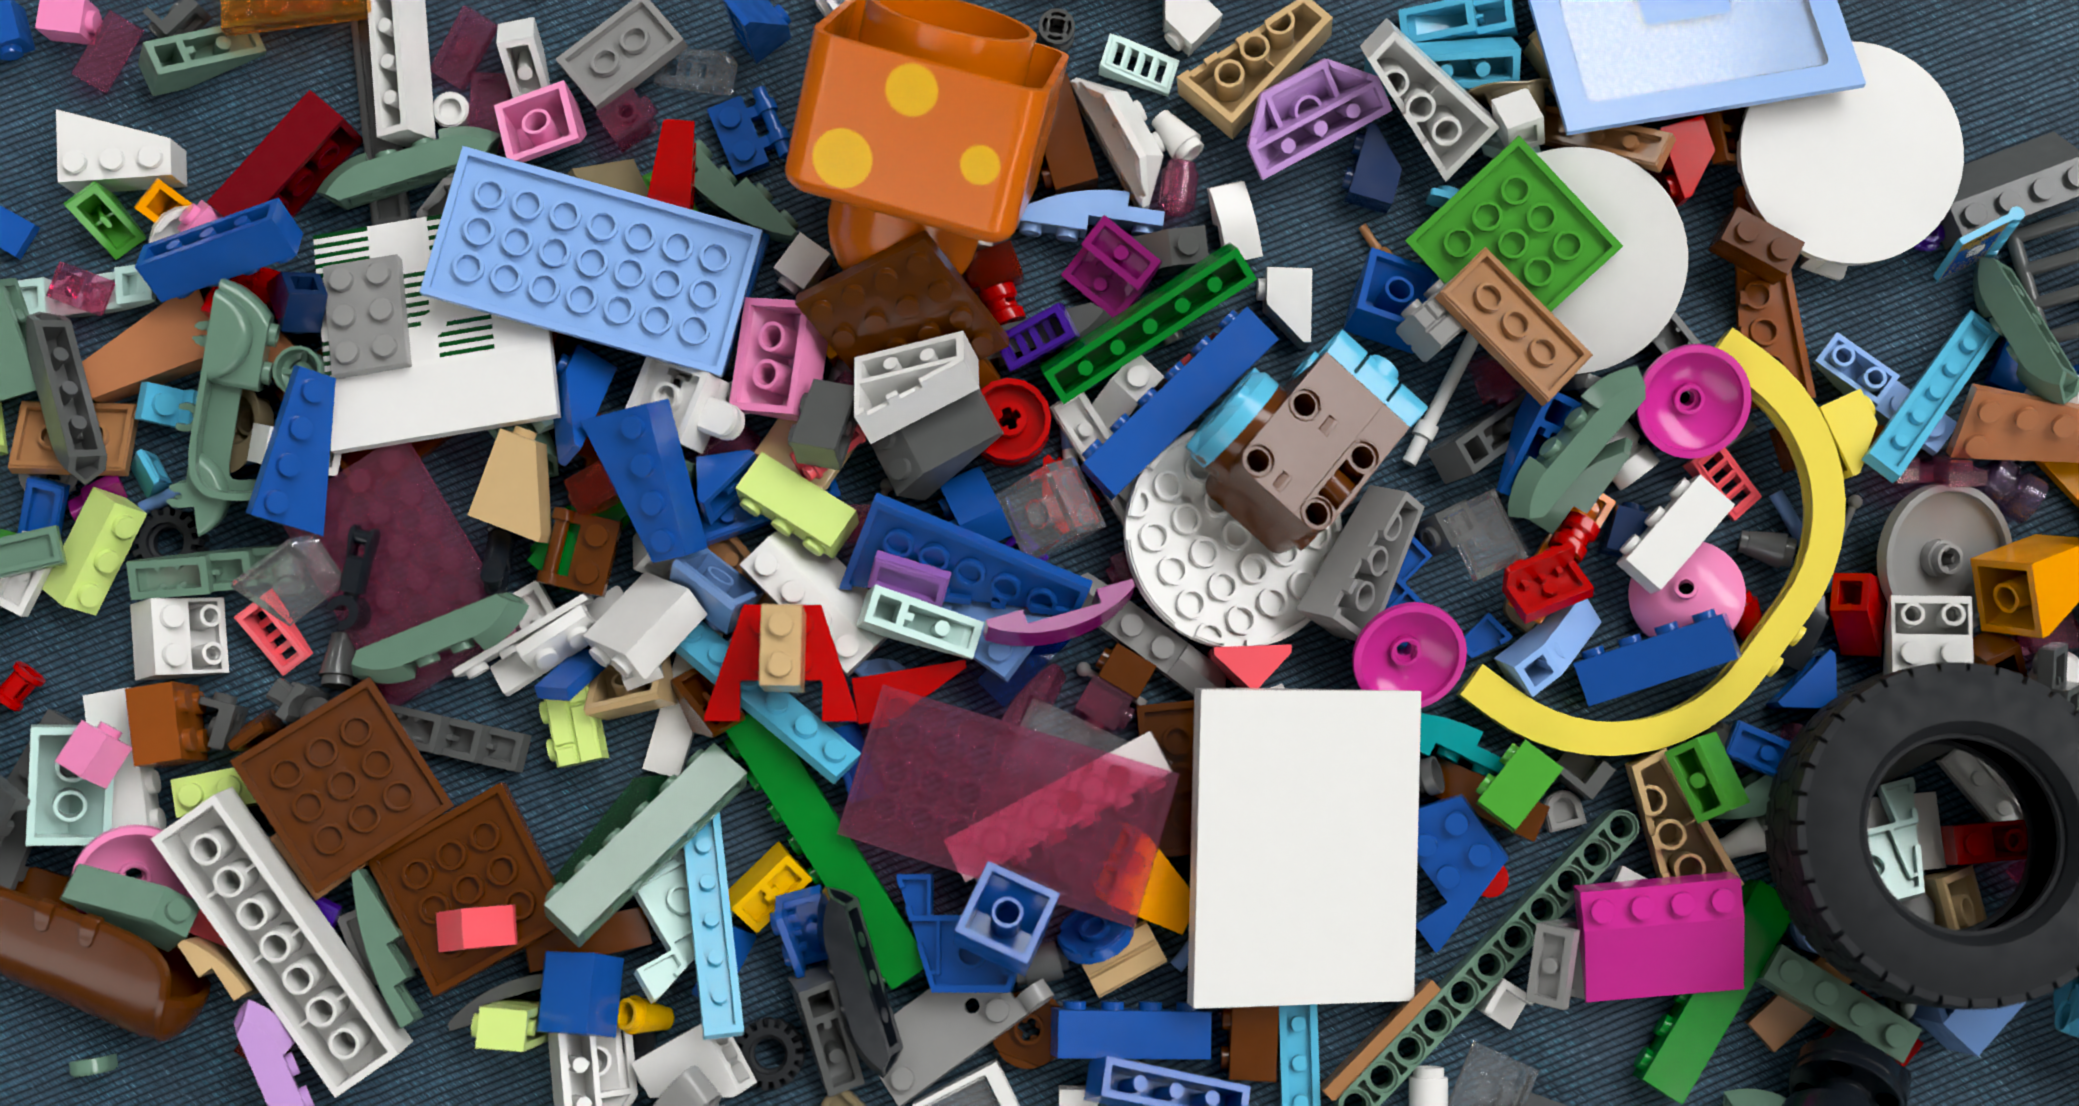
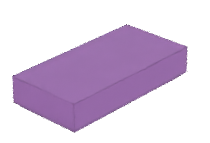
M878 550L874 558L867 588H872L876 584L942 607L952 572Z

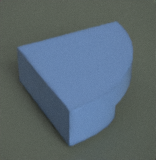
M875 658L863 661L854 672L859 677L906 670V668L894 660Z

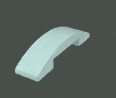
M135 265L114 267V272L58 280H50L45 277L18 280L29 314L45 312L62 315L67 318L85 317L133 309L156 301L154 292L136 270Z

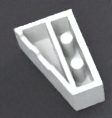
M56 109L58 183L74 194H77L94 181L111 192L148 190L157 178L171 188L187 187L186 151L171 138Z
M964 331L854 357V418L870 444L979 389L978 357Z

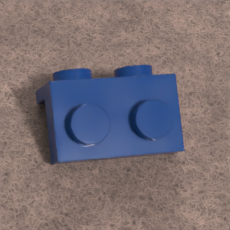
M821 885L777 895L775 899V912L770 913L773 933L775 936L781 935L784 943L782 944L784 962L787 967L793 966L797 979L805 977L806 964L828 959L827 951L820 950L817 936V911L823 892Z

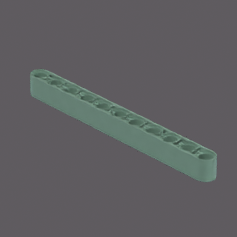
M1622 809L1607 810L1600 814L1437 984L1441 991L1336 1100H1333V1105L1343 1106L1344 1100L1348 1095L1357 1093L1362 1099L1361 1106H1380L1534 945L1537 923L1559 919L1575 902L1573 886L1593 884L1635 840L1640 828L1636 816L1630 811ZM1616 816L1622 819L1625 826L1624 832L1619 837L1614 836L1610 830V823ZM1591 843L1596 846L1599 853L1597 861L1592 865L1587 863L1584 858V850ZM1563 871L1569 872L1573 880L1571 888L1566 892L1561 891L1557 883L1558 877ZM1541 898L1546 903V913L1542 918L1535 919L1531 913V905L1536 899ZM1516 926L1520 931V940L1515 946L1509 947L1505 942V932L1509 927ZM1489 953L1494 959V967L1491 972L1483 975L1478 969V960L1482 955ZM1463 981L1468 988L1467 996L1464 1000L1455 1002L1451 996V989L1454 984ZM1438 1009L1441 1013V1023L1437 1028L1429 1030L1425 1026V1015L1430 1010ZM1412 1037L1415 1043L1413 1053L1408 1057H1400L1397 1050L1400 1040ZM1379 1065L1386 1066L1389 1073L1387 1080L1381 1085H1374L1370 1078L1372 1070Z

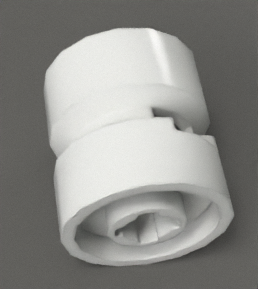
M1628 420L1607 443L1609 444L1625 437L1633 441L1630 457L1612 480L1620 491L1635 482L1660 462L1648 445H1640L1638 443L1640 435Z

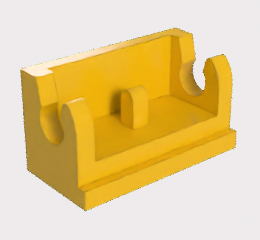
M778 841L728 889L730 909L755 933H758L770 922V913L775 912L776 896L804 889L812 881V878L799 860H795L786 847Z

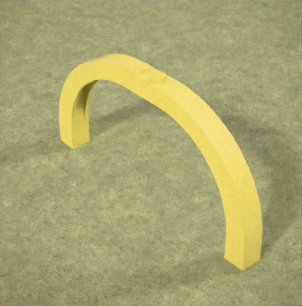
M1733 327L1722 335L1714 347L1730 354L1744 369L1750 382L1751 400L1768 416L1781 434L1794 461L1801 486L1803 521L1800 544L1794 565L1784 586L1739 647L1742 657L1729 661L1712 681L1684 702L1651 716L1614 722L1576 718L1536 702L1484 664L1477 665L1456 695L1505 730L1530 742L1551 749L1584 755H1632L1662 749L1685 741L1709 729L1728 716L1748 698L1766 675L1772 677L1778 671L1784 661L1780 657L1788 645L1795 646L1805 634L1807 628L1803 625L1822 598L1834 573L1841 550L1846 509L1843 471L1838 450L1829 427L1816 403L1802 384L1778 360Z

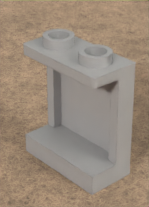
M1567 917L1537 923L1525 1001L1565 1010L1569 1008L1570 997L1585 999L1579 947L1580 930L1577 927V918Z

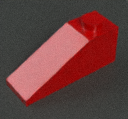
M954 661L852 678L859 724L867 723L868 730L890 727V719L899 717L965 669L966 661Z

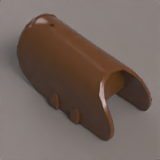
M39 866L29 867L24 882L19 881L15 890L0 886V972L11 981L27 986L132 1033L156 1039L157 1042L170 1041L172 1038L184 1033L201 1013L209 999L211 982L206 978V975L197 976L178 945L167 952L129 931L105 922V918L91 913L85 915L77 912L74 906L59 900L70 879L69 876ZM188 933V935H187V937H186L185 939H189V938H193V937H198V936H196V935H194V934H191V933Z

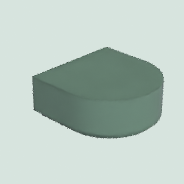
M117 1053L69 1062L70 1076H73V1078L116 1070L118 1067Z

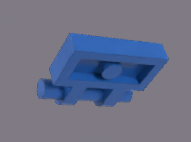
M759 86L752 90L756 103L751 107L746 108L740 95L707 108L736 179L770 166L765 154L769 150L775 148L780 159L787 158L791 137L787 128L782 127L776 113L778 110L776 101L773 97H769L765 86ZM763 118L769 133L759 138L752 122Z

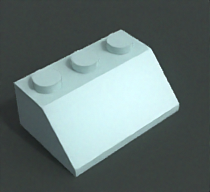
M31 724L28 798L30 803L27 808L26 846L88 845L94 838L112 828L114 778L105 789L79 777L55 762L78 725Z

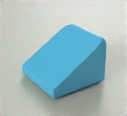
M143 449L136 451L131 470L145 496L149 498L168 489L173 483L158 456Z

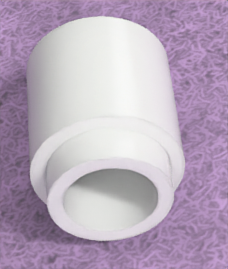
M1419 1065L1413 1071V1075L1409 1076V1106H1448V1077L1444 1076V1067Z

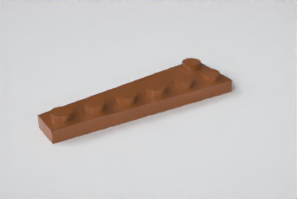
M1744 186L1737 187L1733 191V209L1740 207L1755 215L1745 195L1747 193ZM1735 265L1736 330L1784 365L1802 384L1810 397L1815 399L1814 384L1791 270L1786 277L1772 285ZM1751 400L1750 410L1758 409L1759 407Z

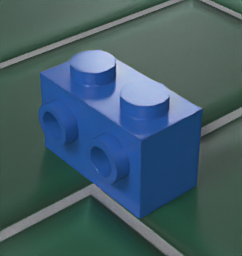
M980 466L951 478L940 487L944 499L939 500L938 503L946 521L997 542L1013 535L1003 509Z

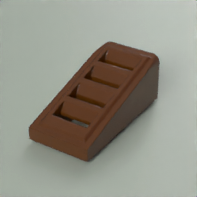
M269 709L245 724L227 745L233 751L246 752L286 726L275 715L276 711Z

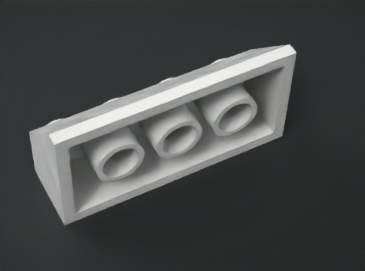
M776 531L766 538L739 565L775 604L822 605L842 670L849 677L863 661L888 639L887 637L856 627L868 589L862 587H853L852 590L839 589L847 567L836 556L834 559L824 553L821 556H817L805 548L802 544L804 540L796 535L791 534L788 537Z

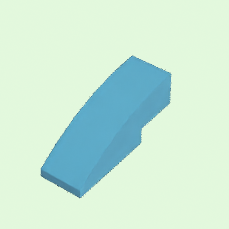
M1443 0L1398 10L1401 32L1413 43L1512 37L1518 35L1514 0Z

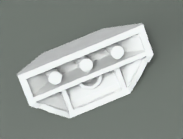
M1080 78L1071 80L1070 83L1077 107L1125 191L1130 192L1129 198L1134 207L1149 209L1163 160L1162 152L1165 151V147L1157 132L1151 133L1144 121L1147 120V116L1141 103L1138 100L1132 101L1128 92Z
M618 1026L616 1038L548 1033L554 1106H631L638 1095L636 1072L631 1065L635 1061L633 1036L623 1031L624 1054L622 1030Z

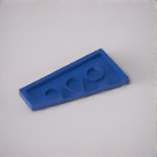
M294 365L246 510L247 514L324 536L336 378Z

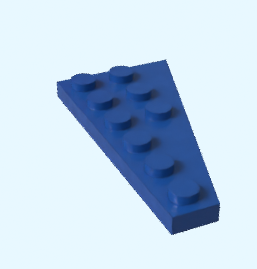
M876 493L839 589L867 588L874 558L878 550L952 572L944 602L970 605L972 601L991 603V608L1005 609L1006 605L1028 608L1030 613L1056 616L1081 609L1090 591L1092 580Z

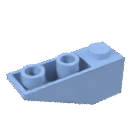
M1583 600L1552 613L1543 620L1542 624L1535 626L1494 657V660L1509 684L1520 692L1534 697L1565 672L1602 622L1589 600Z

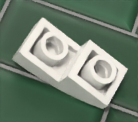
M1238 181L1207 188L1213 225L1218 226L1221 247L1230 242L1239 249L1245 260L1262 257L1263 253L1256 218L1245 182Z

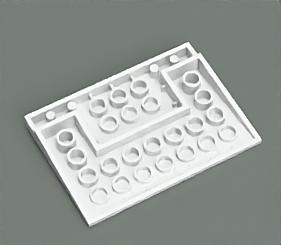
M1195 688L1187 1003L1193 1009L1410 1001L1414 997L1421 691Z

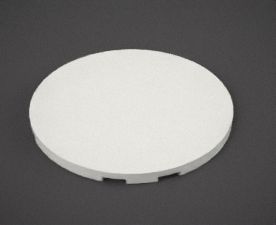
M1852 42L1866 82L1864 88L1747 106L1742 117L1743 122L1739 141H1737L1736 158L1738 173H1741L1742 182L1747 193L1745 196L1755 215L1805 242L1799 254L1813 260L1819 259L1843 266L1868 265L1883 261L1911 249L1924 240L1936 229L1951 208L1959 189L1964 165L1963 138L1959 121L1952 104L1939 84L1927 71L1906 56L1892 49L1865 42Z
M1563 147L1539 152L1536 154L1623 245L1616 254L1551 312L1593 354L1576 374L1606 369L1627 360L1645 348L1659 335L1674 314L1682 297L1688 270V246L1683 222L1672 199L1661 184L1643 168L1622 156L1586 147Z
M1197 429L1176 438L1139 474L1127 501L1123 529L1124 548L1129 569L1138 590L1152 610L1166 624L1189 639L1212 647L1269 645L1293 635L1311 621V619L1296 610V607L1343 530L1341 516L1339 515L1332 525L1320 532L1302 551L1294 547L1280 554L1271 552L1207 494L1205 485L1210 474L1190 456V452L1185 448Z

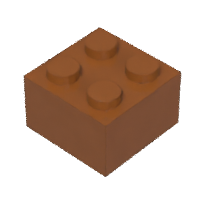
M170 681L125 689L135 767L167 768L208 761L207 752L211 749V747H208L210 738L207 735L208 730L204 729L202 715L206 712V706L198 704L200 696H204L203 692L199 691L198 685Z

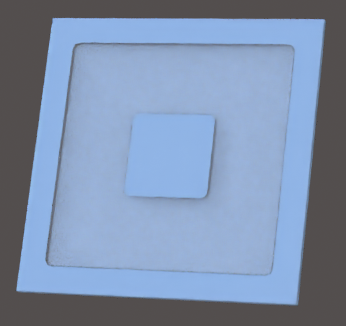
M1528 0L1566 136L1864 88L1866 85L1837 0Z

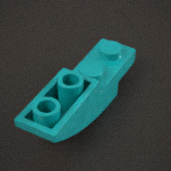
M1421 713V757L1430 756L1435 746L1438 748L1436 754L1453 763H1457L1461 759L1473 765L1470 771L1484 777L1489 773L1497 776L1505 766L1499 761L1501 757L1477 746L1483 731L1445 717Z

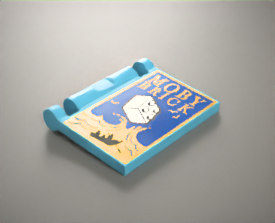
M2012 207L2005 216L1959 238L1933 276L1936 281L1977 262L1980 257L1992 258L1996 256L2019 222L2024 218V210L2021 207Z

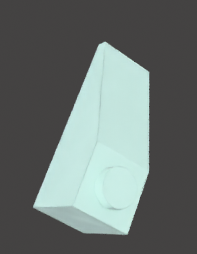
M875 584L866 593L856 627L893 640L973 659L984 622Z

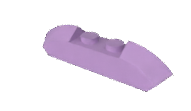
M247 1000L239 1008L233 1023L236 1035L267 1105L315 1106L307 1086L299 1088L294 1078L295 1075L300 1074V1070L292 1051L286 1053L296 1042L275 1013L254 1001Z

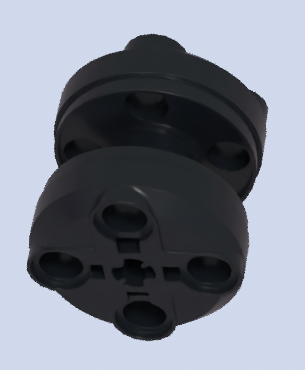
M1836 1030L1829 1037L1812 1040L1804 1044L1797 1051L1789 1075V1091L1791 1095L1783 1102L1782 1106H1907L1911 1091L1912 1075L1904 1066L1898 1064L1878 1047L1865 1042L1858 1034L1849 1030Z

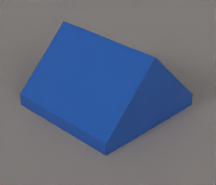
M546 951L536 1032L616 1038L624 958L589 952Z

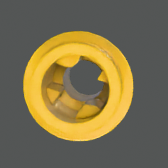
M632 995L619 1002L617 1026L626 1034L633 1035L668 1030L673 1025L674 1012L670 1007H665L655 1002L651 1004L648 999L637 995Z

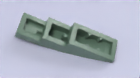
M294 543L203 551L126 562L131 600L206 595L214 591L253 589L260 585L296 583L299 580Z
M369 868L358 869L351 875L356 915L365 951L383 997L400 1028H404L424 1017L404 984L417 974L397 943L404 936L377 880Z

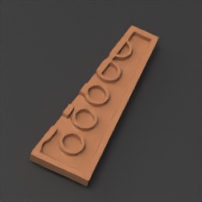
M1972 383L1946 452L1951 458L2079 463V404L2070 402L2064 405L2057 404L2039 396Z

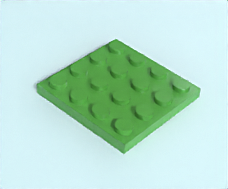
M1520 136L1516 137L1405 240L1444 284L1456 276L1486 247L1550 312L1623 247L1614 235Z

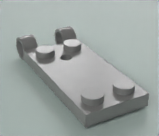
M1040 979L1027 987L1016 998L1013 993H932L931 989H928L894 1014L904 1048L884 1078L880 1077L897 1105L904 1106L1025 1017L1046 1004L1054 997V994L1044 979ZM971 998H975L979 1002V1009L973 1014L969 1013L966 1009V1003Z

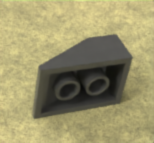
M979 388L871 445L896 495L925 501L1004 433Z

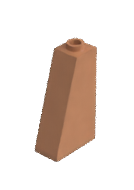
M204 287L194 291L185 298H173L165 301L82 361L92 399L99 403H114L138 394L141 382L163 385L200 371L202 369L205 347L196 344L192 338L193 336L207 335V330H200L194 327V325L200 321L210 320L200 310L210 290Z

